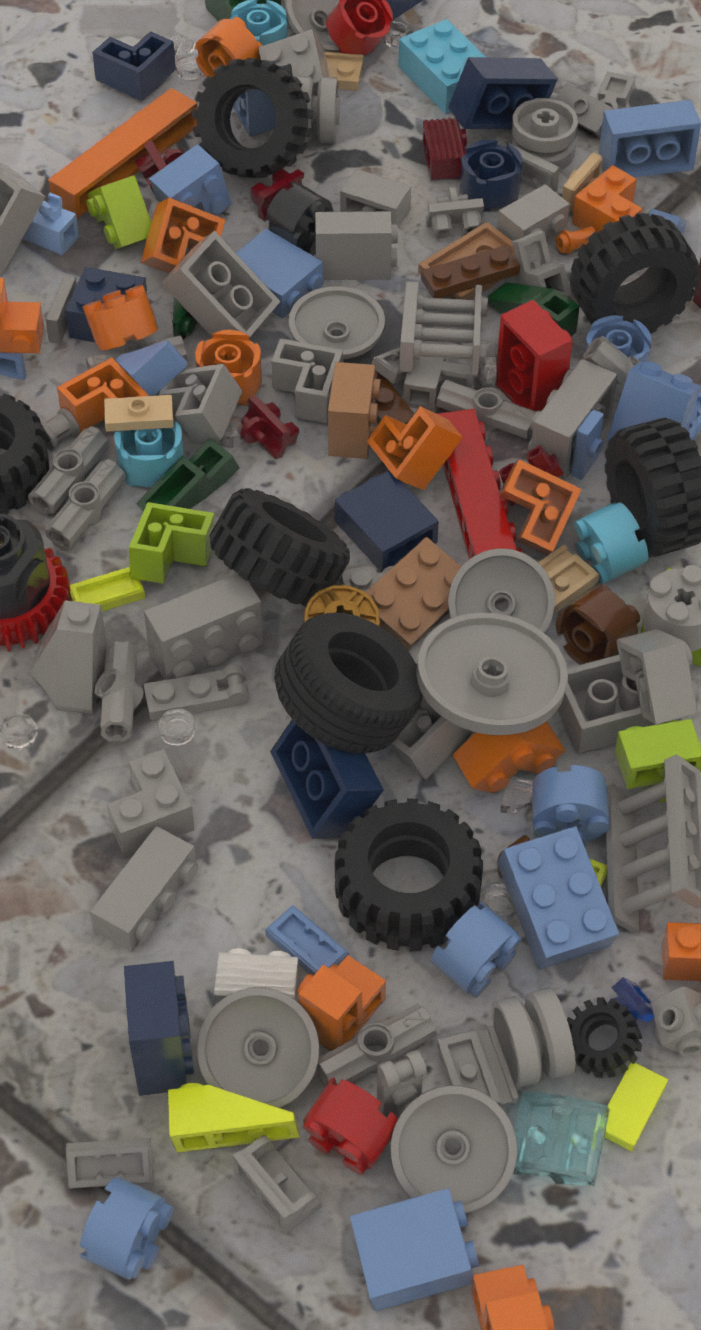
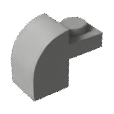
M537 231L512 241L516 260L520 264V273L515 276L518 284L556 289L565 296L571 295L564 264L551 261L544 232Z
M420 356V360L413 361V371L406 374L403 400L411 408L419 409L421 406L427 410L435 411L437 397L445 380L474 389L475 375H472V365L447 362L446 358Z

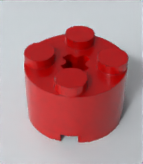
M339 0L327 18L325 25L331 39L339 47L340 53L366 56L377 48L389 32L391 22L393 21V13L386 0Z
M331 1078L304 1117L303 1128L311 1134L308 1141L312 1146L325 1154H329L331 1149L344 1157L342 1162L347 1168L356 1174L363 1175L367 1169L373 1168L390 1142L398 1119L392 1112L389 1113L387 1118L379 1112L378 1108L382 1103L367 1091L343 1079L337 1085L336 1079Z

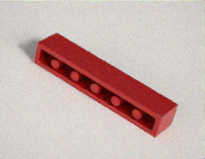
M475 409L438 413V415L447 418L463 436V439L442 466L468 558L471 559L475 555L493 549H511L522 552V549L516 548L514 543L516 542L515 525L513 522H508L507 499L500 496L499 493L501 481L499 472L492 469L493 453L491 446H485L484 443L486 440L484 422H478Z

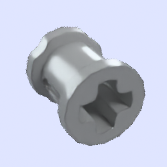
M66 408L58 410V415L47 422H41L44 428L47 449L49 450L55 448L57 442L69 435L75 436L80 431L75 417Z

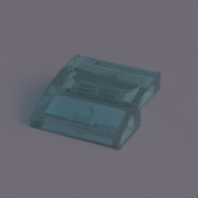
M522 1092L514 1127L517 1141V1159L513 1174L550 1176L555 1184L594 1186L610 1112L608 1106L563 1095Z

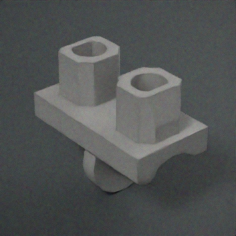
M448 187L447 196L437 197V203L428 204L427 227L432 226L436 238L450 236L452 234L451 224L462 223L463 234L471 232L481 225L484 209L483 198L468 200L467 194L457 195L455 187Z

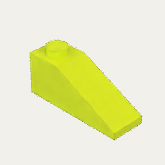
M187 1083L179 1089L168 1090L169 1134L177 1153L251 1144L264 1135H267L271 1141L300 1137L299 1127L293 1112L211 1085Z

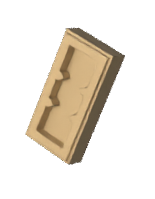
M593 152L578 170L572 171L568 181L563 186L562 198L570 203L569 213L573 211L575 195L601 175L603 160L601 155Z
M172 395L104 399L106 432L174 428Z

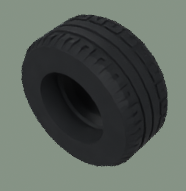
M326 613L312 617L304 622L280 656L275 668L274 678L278 697L287 714L308 735L326 746L343 752L354 754L371 753L390 746L417 712L423 697L417 682V664L407 649L389 632L373 622L346 613Z

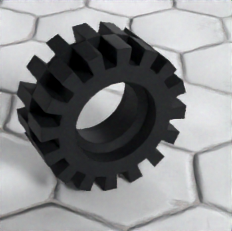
M597 997V1005H593L590 999L584 1001L583 1003L587 1009L581 1011L577 1006L573 1010L576 1016L575 1020L570 1017L567 1018L575 1051V1062L584 1072L590 1074L592 1071L594 1076L602 1078L603 1072H606L609 1078L615 1077L614 1069L620 1068L622 1073L628 1070L625 1063L629 1060L634 1064L638 1059L634 1052H641L642 1044L639 1039H642V1034L638 1024L628 1008L623 1004L620 1006L617 1000L610 998L608 1004L604 997ZM603 1025L615 1027L617 1029V1039L609 1048L599 1051L589 1046V1036L596 1028Z

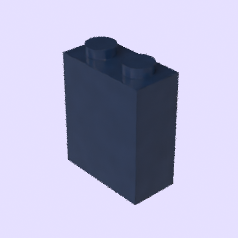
M389 470L379 476L370 478L366 483L351 491L342 493L335 499V522L380 572H383L389 566H395L425 537L429 538L434 544L438 543L439 521Z

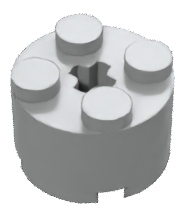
M688 565L684 568L670 569L662 572L650 581L643 621L646 632L659 629L685 641L691 651L701 648L700 567Z

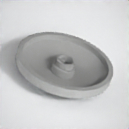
M497 613L465 614L441 623L428 634L422 643L416 668L420 691L428 704L438 714L459 727L488 735L518 734L545 723L559 709L568 681L565 659L557 645L545 633L523 620Z

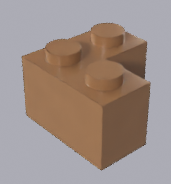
M335 362L328 408V456L368 459L370 445L367 443V440L377 427L371 426V423L376 424L378 404L373 403V399L380 398L381 379H375V365Z

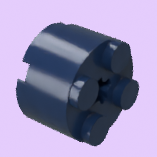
M482 140L471 144L466 149V154L462 156L461 194H467L468 200L483 198V212L488 211L490 208L504 207L518 200L522 172V156L520 152L508 143L507 147L498 145V140Z

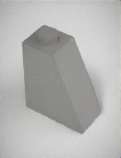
M65 600L38 644L30 671L31 677L38 686L41 685L57 710L93 714L98 698L94 689L97 680L105 672L107 647L101 605Z

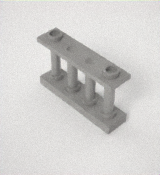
M406 282L399 371L412 372L413 359L420 360V356L472 359V375H478L479 363L486 362L487 343H480L481 316L487 317L488 297H482V285L475 286V300L424 298V294H418L419 282ZM423 310L474 313V315L425 313ZM422 325L473 328V330L422 328ZM421 341L473 343V346L421 343Z
M677 754L664 760V781L630 797L612 785L607 786L610 821L609 830L606 832L608 907L614 922L633 934L640 931L639 910L670 897L676 896L694 908L701 907L700 770ZM666 797V814L635 827L634 811ZM668 830L669 843L666 848L636 860V843ZM670 863L671 876L668 882L638 893V876Z

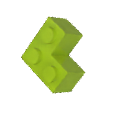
M135 175L101 186L87 193L89 198L86 200L88 211L92 217H96L97 223L105 221V237L109 244H113L115 249L147 239L151 220Z
M147 502L129 545L130 578L164 584L173 561L207 566L213 551L210 547L209 535L215 526V513Z
M691 719L682 721L671 720L646 727L633 726L626 730L618 731L615 755L627 789L649 785L655 786L663 782L665 778L664 760L676 754L701 772V745ZM666 797L661 800H658V802H667Z

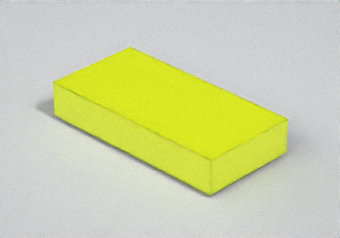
M130 567L71 584V591H69L71 601L101 605L102 612L145 599V591L140 580L130 578Z
M631 1062L596 1126L595 1133L633 1152L669 1079L637 1063L633 1064Z

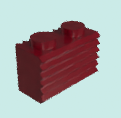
M449 117L447 120L445 118L441 120L437 118L435 121L433 119L430 121L425 119L423 121L422 144L430 180L460 178L462 156L466 154L467 149L465 148L467 146L466 129H460L459 122L455 117L453 119Z

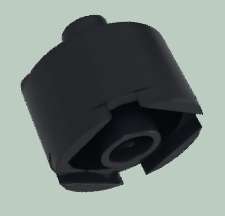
M294 182L291 183L294 187L289 190L283 188L276 194L269 205L265 219L270 221V231L314 256L316 255L315 212H334L333 207L328 199L304 185Z

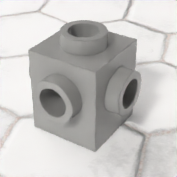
M682 986L651 1001L656 1022L654 1030L661 1046L679 1052L681 1055H693L700 1052L701 993Z

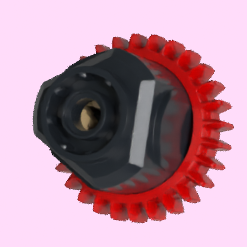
M0 514V645H5L10 652L11 646L14 644H20L24 649L25 641L32 640L34 643H38V635L46 633L64 601H70L69 591L71 590L66 568L62 565L60 557L54 556L52 548L45 550L39 530L28 520H17L12 516Z

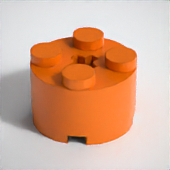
M241 18L222 19L196 42L194 50L197 49L198 56L195 59L199 69L206 77H214L216 75L214 69L220 65L228 66L231 60L260 59L258 47H261L262 44L246 28V24Z
M144 285L126 290L125 295H121L120 290L102 296L103 303L98 300L82 306L99 350H109L126 345V342L135 338L136 341L158 330L157 321Z
M221 330L212 333L213 338L206 342L203 339L196 347V367L224 364L242 390L237 404L247 405L248 398L253 397L259 391L262 384L260 347L257 342L254 344L249 340V335L241 331Z

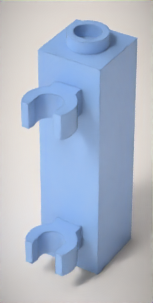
M49 193V203L43 201L23 240L63 255L79 238L77 216L75 213L62 208V198L60 196Z

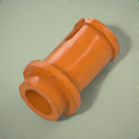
M589 226L572 232L568 230L561 231L555 239L558 251L566 255L572 254L573 250L580 249L582 244L586 245L589 242L588 238L595 232V229Z

